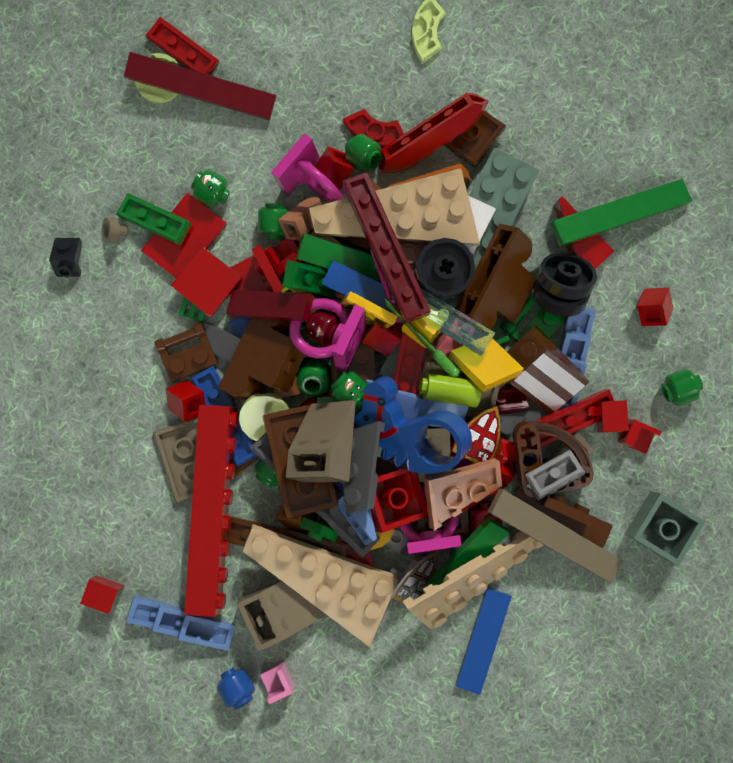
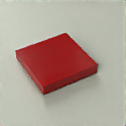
M202 246L170 286L212 318L243 278Z

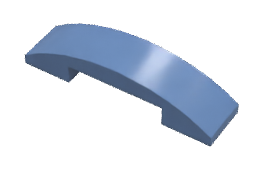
M366 380L368 385L373 382L372 380ZM398 390L396 401L400 404L406 419H414L436 411H450L459 415L465 421L468 406L424 400L422 395ZM428 425V426L442 427V426H439V425Z

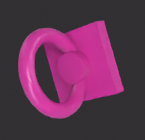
M305 133L271 172L280 189L288 196L300 183L305 182L316 194L329 203L344 199L338 188L314 167L320 157L313 140Z
M324 298L314 299L311 311L327 309L334 312L341 320L334 333L332 345L318 348L307 344L300 334L301 321H290L289 333L291 340L300 352L309 357L328 358L334 356L336 370L346 372L366 330L365 308L354 305L349 315L347 310L336 301Z
M420 484L422 493L426 494L425 485ZM459 515L448 520L443 529L418 533L409 523L400 526L403 534L412 541L406 544L407 556L459 548L461 546L460 535L451 536L457 527Z

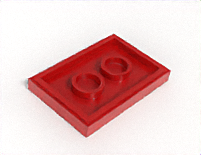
M188 192L171 212L192 224L181 246L154 234L141 250L175 278L178 277L199 249L203 246L208 250L227 226L224 220Z

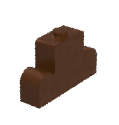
M504 224L498 225L475 269L473 280L468 288L464 290L452 313L453 316L460 318L469 326L483 331L492 329L497 318L512 323L517 320L536 281V278L522 266V263L529 259L533 246L530 238L520 228Z
M251 318L218 388L243 400H247L257 393L262 394L264 390L263 383L269 387L287 392L305 356L295 347L291 338L286 335L287 332L289 333L290 321Z

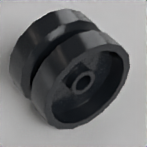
M450 238L433 240L426 245L413 267V274L423 295L430 300L441 302L455 298L468 288L475 273V262L470 250L463 243ZM439 268H445L447 273L445 271L441 273Z
M562 252L550 254L543 259L540 265L538 277L532 290L533 299L540 308L553 315L563 317L579 315L585 310L597 280L596 270L590 262L580 256Z

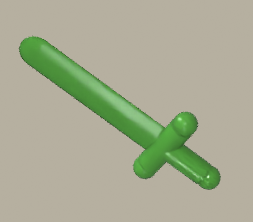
M384 299L387 306L404 323L399 310L390 301ZM411 323L405 324L430 350L431 357L451 377L459 375L458 368L444 355L443 351L435 349Z

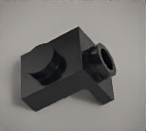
M80 238L54 239L49 262L57 277L81 276V269L78 264L82 249Z

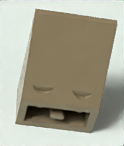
M356 401L310 405L288 450L286 478L302 482H349Z
M281 580L247 594L237 602L258 652L285 640L326 616L324 612Z

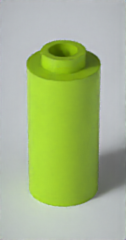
M427 373L426 377L420 380L419 394H423L424 400L475 408L480 402L482 391L471 380Z

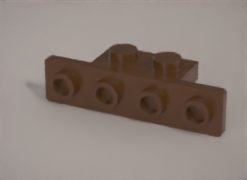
M518 485L514 494L515 497L599 547L603 548L605 546L612 525L589 515L590 509L577 503L573 508L565 504L566 498L556 494H551L550 497L546 496L537 500L536 497H530L523 493Z

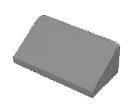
M568 450L525 474L535 497L537 500H540L580 478L585 471L572 451Z

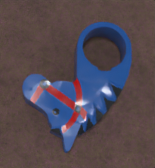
M382 376L365 387L363 407L361 412L354 416L353 430L377 421L385 423L384 432H380L379 447H382L381 459L408 471L435 474L452 469L470 451L472 445L471 431L467 423L459 415L450 411H436L414 419H406L400 404L396 401L398 387L392 378ZM428 425L442 426L452 434L457 446L456 456H444L436 452L432 447H429L428 438H425Z

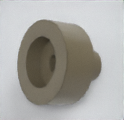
M117 218L103 219L102 237L105 243H118L120 236L127 235V227L120 226Z

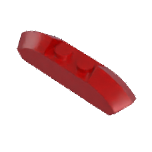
M465 93L381 149L382 160L379 164V173H394L409 169L419 164L418 161L422 158L429 157L442 145L452 142L459 134H465L480 119L489 100L474 93Z

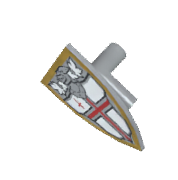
M436 551L425 556L420 561L413 558L404 573L395 566L390 569L389 572L398 575L399 584L391 595L392 599L403 602V600L410 596L415 600L423 595L422 587L434 574Z

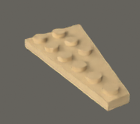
M461 168L376 190L398 241L429 243L441 238L456 239L463 244L480 246ZM348 198L309 208L316 235L366 238Z
M253 524L243 547V552L370 647L389 604L391 595L398 583V575Z
M520 531L513 536L512 542L508 545H502L501 543L492 548L493 553L486 558L479 555L447 574L443 580L444 583L434 586L430 584L423 589L424 594L415 600L410 596L403 600V603L430 630L438 628L446 622L449 615L462 610L467 605L468 600L484 593L491 582L503 578L510 567L514 564L522 563L527 558L528 553L535 548L542 547L543 544Z

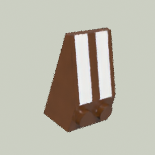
M537 326L529 330L507 351L524 368L520 376L508 382L548 413L557 411L590 382Z

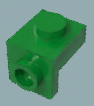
M303 517L299 526L308 531V537L320 542L323 537L333 542L338 537V534L321 518H319L318 522H314Z

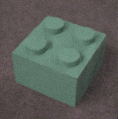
M650 491L625 535L666 561L679 566L706 521L661 493Z

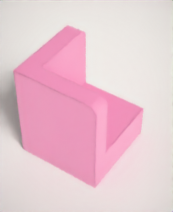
M284 662L261 672L260 676L268 691L266 699L268 704L292 694L295 685Z

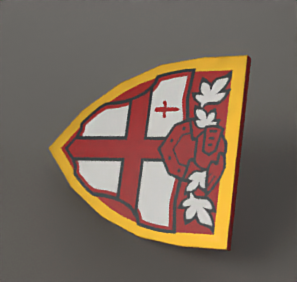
M497 406L481 411L467 423L472 435V445L464 458L474 463L494 458L500 439V416ZM454 442L451 451L455 453L457 452L456 442Z

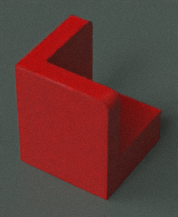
M327 146L314 166L338 190L342 188V181L348 179L354 170L352 163L345 159L344 152Z
M285 239L276 247H267L264 250L279 276L285 275L287 260L305 263V261L295 259L299 248L296 240Z
M669 287L643 290L637 304L641 326L668 325L673 311Z
M395 321L394 325L388 329L378 323H374L372 326L367 325L361 343L388 357L402 339L403 324L396 323Z
M188 380L166 388L169 411L184 422L198 417L199 405H205L203 390Z
M627 400L601 402V422H597V432L629 431Z
M628 419L629 431H622L618 443L646 454L653 437L660 436L662 431L635 419Z
M501 438L494 458L500 461L501 480L510 483L515 478L513 467L515 460L513 442Z
M96 575L88 580L80 604L109 614L112 611L117 594L123 591L125 585Z

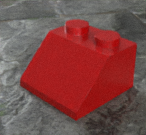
M398 468L377 474L374 509H370L375 532L384 533L428 516V509L416 472Z

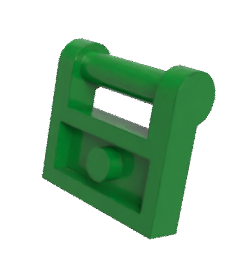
M531 291L517 320L514 323L504 321L500 327L517 342L535 326L550 338L565 321L566 317L553 315L541 308L520 333L516 326L536 304Z

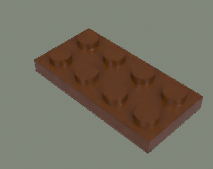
M310 405L268 413L262 416L286 519L338 506L333 482H302L286 478L288 450Z

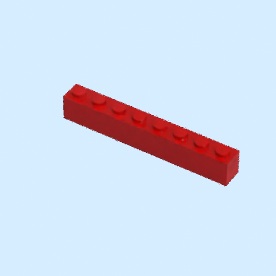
M199 405L184 611L186 615L216 617L226 605V593H223V585L227 582L228 578L225 557L229 555L230 542L226 541L227 531H230L232 517L228 515L229 505H232L233 490L230 489L231 479L235 476V464H232V453H235L237 449V439L233 438L234 428H237L239 421L238 412H235L236 407Z

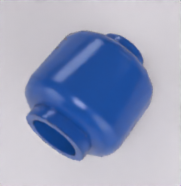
M233 667L220 675L222 680L217 684L216 688L226 707H234L236 710L253 700L252 695L255 692V687L245 670L236 671Z

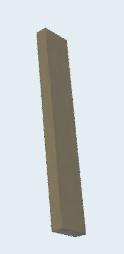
M503 489L498 490L488 510V513L609 583L613 582L623 561Z

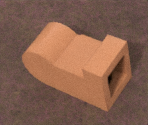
M318 197L302 201L278 219L286 239L301 241L303 233L310 235L309 232L314 226L309 208L322 205ZM288 224L294 225V229L291 230Z

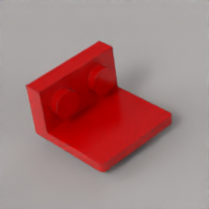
M261 245L251 249L254 254L253 256L230 267L243 278L234 290L281 292L284 288Z

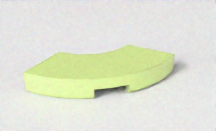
M424 0L418 8L413 22L412 43L421 64L442 49L437 38V29L446 13L436 0Z

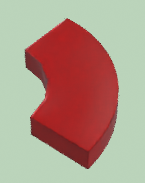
M365 109L342 119L344 125L353 136L365 134L376 141L381 148H384L404 134L398 120L392 122L378 121L371 117Z

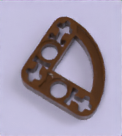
M524 421L514 427L512 437L518 484L520 490L527 496L535 497L533 491L527 487L529 482L525 472H531L543 465L539 433L551 435L561 440L572 451L585 471V474L581 476V480L576 479L551 494L584 488L592 483L594 472L589 455L583 445L572 434L553 424L541 421ZM525 429L531 432L526 438L527 444L533 447H527L526 440L520 437L525 432ZM527 453H533L535 457L533 464L530 466L523 464V457Z

